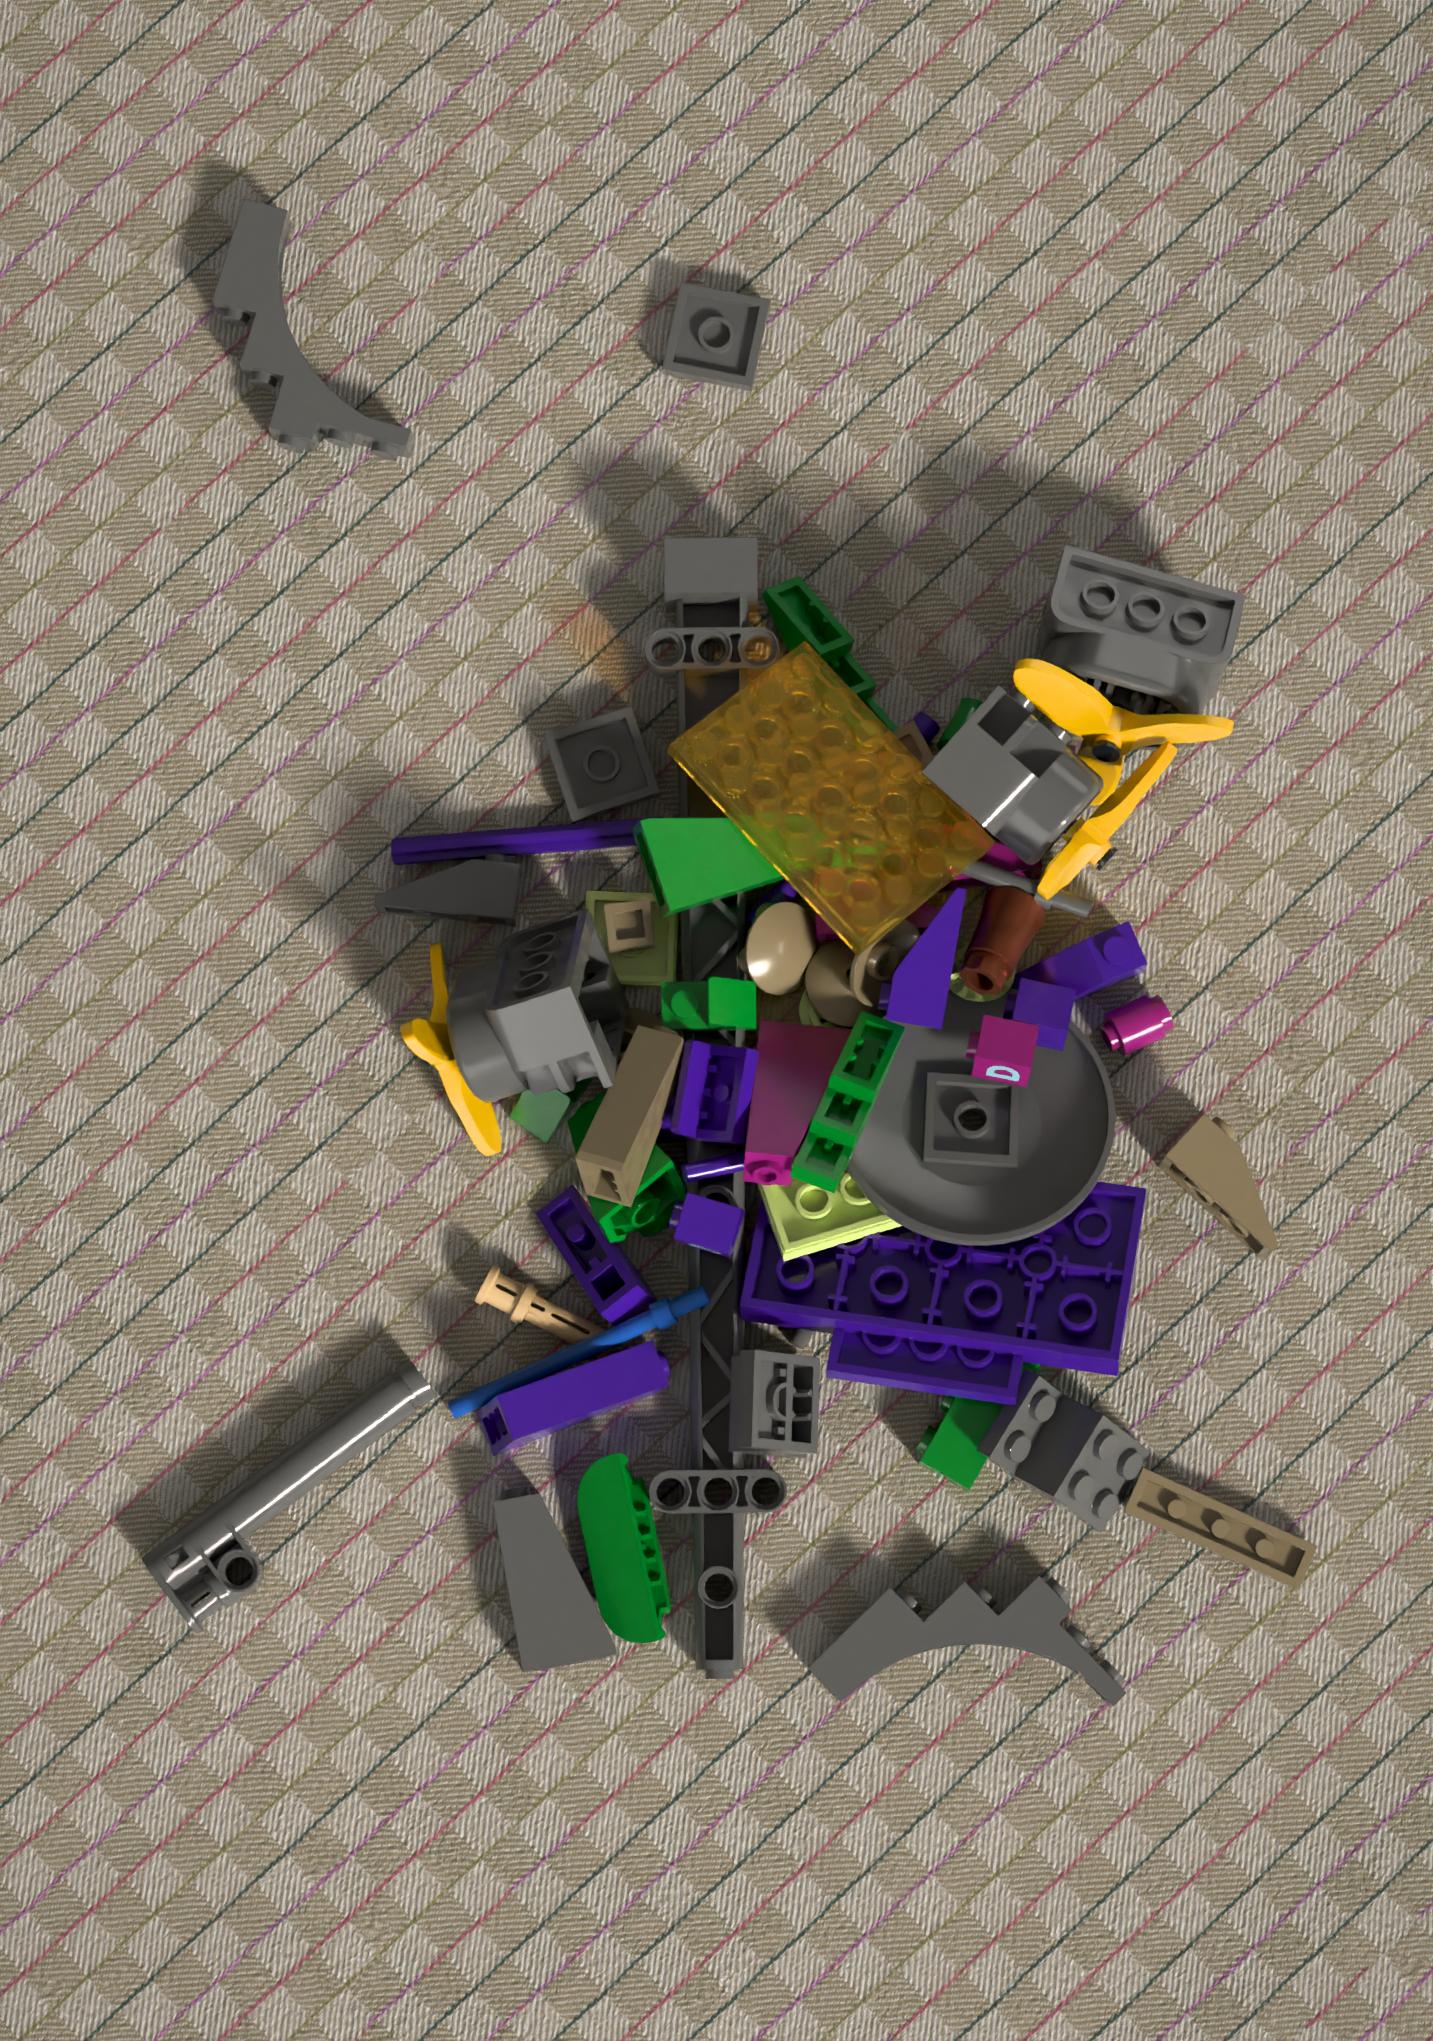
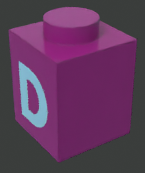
M983 1015L980 1031H970L965 1058L974 1059L971 1076L1027 1087L1039 1025Z

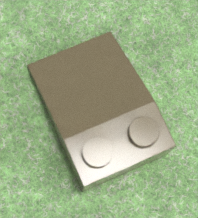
M1203 1114L1165 1155L1159 1168L1263 1262L1279 1244L1241 1148L1233 1140L1237 1134L1221 1118L1215 1116L1211 1120Z

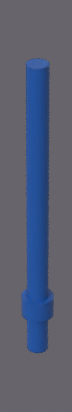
M702 1285L672 1300L668 1297L662 1298L649 1304L650 1310L448 1401L450 1411L455 1418L461 1417L485 1406L499 1394L542 1380L656 1327L660 1330L668 1328L679 1322L678 1317L711 1303L709 1294Z

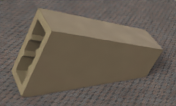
M641 1025L637 1026L615 1072L613 1086L608 1087L575 1158L587 1195L628 1207L632 1206L680 1076L685 1044L683 1037H680L674 1030L659 1025L653 1026L652 1029Z

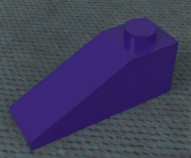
M956 888L895 970L892 982L883 981L878 1009L887 1010L886 1020L942 1029L966 889Z
M1129 921L1087 938L1015 974L1011 988L1018 990L1021 978L1076 989L1074 1002L1144 973L1148 963Z
M573 1185L535 1213L600 1315L615 1326L650 1310L649 1304L658 1301L617 1242L610 1243L605 1238L593 1215L592 1208Z

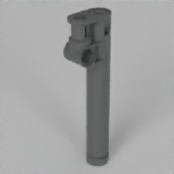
M409 1358L396 1367V1371L391 1375L390 1373L385 1375L141 1558L154 1579L196 1634L203 1630L201 1624L203 1620L222 1606L229 1608L246 1594L257 1590L262 1584L264 1566L245 1540L247 1537L416 1412L417 1407L420 1405L424 1406L437 1396ZM238 1559H247L253 1567L251 1579L243 1585H235L229 1577L230 1566ZM211 1594L208 1598H206L204 1601H202L200 1604L194 1607L197 1603H199L201 1600H203L205 1597Z

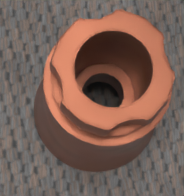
M996 886L987 891L977 927L964 954V962L959 974L965 986L971 991L980 995L990 994L994 996L1000 993L1006 980L1012 976L1019 959L1030 941L1046 921L1045 910L1034 900V897L1020 889L1009 886Z

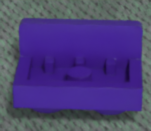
M687 1040L681 1061L676 1100L673 1107L671 1132L700 1141L744 1144L759 1051L746 1047L710 1045L697 1040Z

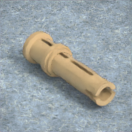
M494 1264L474 1301L479 1305L486 1302L509 1314L510 1320L515 1323L517 1321L522 1323L523 1320H526L571 1344L580 1342L605 1330L537 1295L539 1290L535 1288V1285L531 1283L523 1285L501 1274L500 1267ZM608 1350L603 1351L595 1356L599 1359L604 1358Z

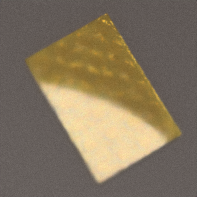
M806 641L670 743L667 753L857 956L862 954L990 851L995 843L969 813L922 773L925 767Z

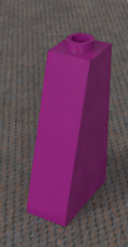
M760 1020L757 1045L759 1055L751 1097L743 1181L760 1183L762 1185L790 1186L794 1178L790 1177L794 1161L806 1139L812 1118L828 1087L831 1073L852 1029Z

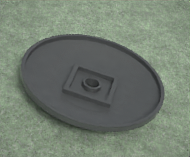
M1010 988L1001 997L985 1002L964 999L949 989L942 1029L890 1021L904 1026V1034L846 1170L861 1192L882 1213L911 1231L931 1239L960 1245L988 1246L1018 1241L1038 1234L1067 1217L1086 1199L1101 1177L1108 1161L1116 1122L1112 1085L1099 1054L1089 1039L1073 1022L1070 1021L1063 1051L1035 1046L1027 1087L971 1076L974 1059L965 1058L970 1031H980L983 1015L1003 1018L1008 993L1017 995L1018 990ZM881 1010L875 1016L886 1020L887 1010ZM965 1113H975L984 1120L985 1125L979 1130H967L961 1126L959 1117Z

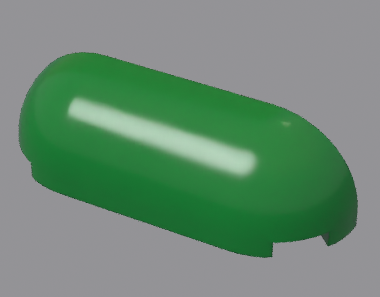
M615 1453L594 1462L583 1475L577 1493L578 1514L597 1603L604 1622L613 1633L626 1641L649 1643L661 1640L666 1635L662 1628L663 1614L671 1612L670 1594L646 1485L642 1477L633 1478L626 1466L628 1457L622 1453Z

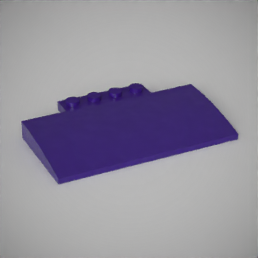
M1097 1182L1086 1199L1060 1222L1038 1234L1005 1244L972 1246L947 1243L931 1239L913 1232L904 1226L890 1229L896 1237L882 1236L881 1232L864 1236L862 1241L854 1246H846L841 1243L834 1247L805 1254L787 1261H783L761 1198L740 1301L741 1318L743 1321L833 1334L826 1367L827 1378L1016 1406L1023 1362L1118 1376L1147 1188ZM868 1246L873 1247V1254L878 1255L879 1248L898 1251V1253L861 1265L856 1264V1259L866 1253Z

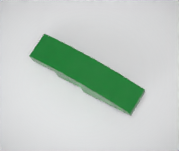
M797 576L765 589L762 597L782 640L805 681L833 723L855 751L899 729L872 698L877 684L849 653L855 640L801 577Z
M861 1011L831 1073L828 1087L812 1118L809 1132L794 1161L790 1177L835 1194L904 1034V1026Z

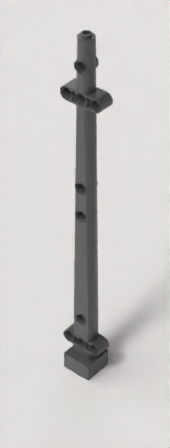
M757 537L664 538L666 613H675V628H661L652 632L645 641L644 652L647 667L653 674L662 678H676L679 818L748 817V677L767 676L774 671L779 661V643L774 633L767 628L749 627V612H758ZM759 642L766 644L772 653L765 661L755 662L747 657L745 651L751 644ZM667 643L675 646L679 651L677 657L668 663L656 660L652 654L660 644ZM708 643H716L723 647L725 654L717 662H706L700 657L699 651ZM709 734H716L725 740L726 746L717 754H708L699 746L701 740ZM747 891L681 911L682 982L708 981V977L747 981V973L740 969L738 963L739 953L745 947L747 939ZM747 1030L683 1031L684 1044L687 1040H697L710 1045L747 1048ZM746 1132L744 1144L700 1141L685 1137L686 1164L745 1151ZM744 1170L686 1183V1195L688 1192L708 1199L713 1196L723 1197L729 1205L742 1208L745 1214L731 1258L687 1245L688 1292L703 1285L711 1300V1303L689 1312L692 1470L663 1471L654 1477L649 1488L651 1502L662 1513L693 1515L696 1670H705V1679H734V1669H743L744 1514L773 1513L782 1507L787 1496L786 1482L781 1475L766 1469H744L745 1454L728 1452L732 1356H740V1350H745V1321L742 1320L740 1301L745 1281L746 1182L743 1181ZM714 1479H723L732 1487V1496L724 1505H712L705 1498V1487ZM760 1479H771L779 1486L780 1494L773 1504L761 1505L753 1498L752 1488ZM665 1480H677L684 1487V1497L677 1505L667 1506L658 1499V1487ZM723 1574L732 1581V1594L725 1601H713L707 1596L705 1585L711 1576Z

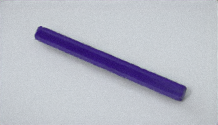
M657 816L401 837L392 839L391 856L395 865L482 859L485 858L486 854L518 856L637 846L631 828L639 821L648 818L664 817Z

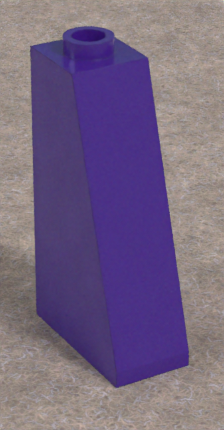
M652 1340L499 1394L477 1412L491 1452L493 1456H496L654 1395L669 1385L667 1377L670 1376V1369L665 1355L661 1350L656 1351Z

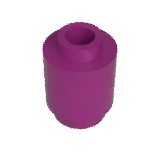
M1144 995L1105 1013V1024L1100 1026L1101 1035L1109 1050L1114 1051L1117 1049L1122 1056H1126L1165 1038V1032L1173 1029V1021L1167 1006L1159 995L1151 998Z

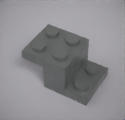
M755 1349L740 1350V1356H732L728 1452L791 1459L807 1458V1454H817L820 1358Z
M1028 1369L1024 1371L1020 1378L1016 1406L1004 1404L977 1448L979 1453L1024 1487L1064 1507L1086 1525L1101 1533L1110 1518L1116 1513L1119 1503L1133 1480L1141 1472L1143 1464L1150 1454V1451L1106 1416L1063 1395L1041 1376Z

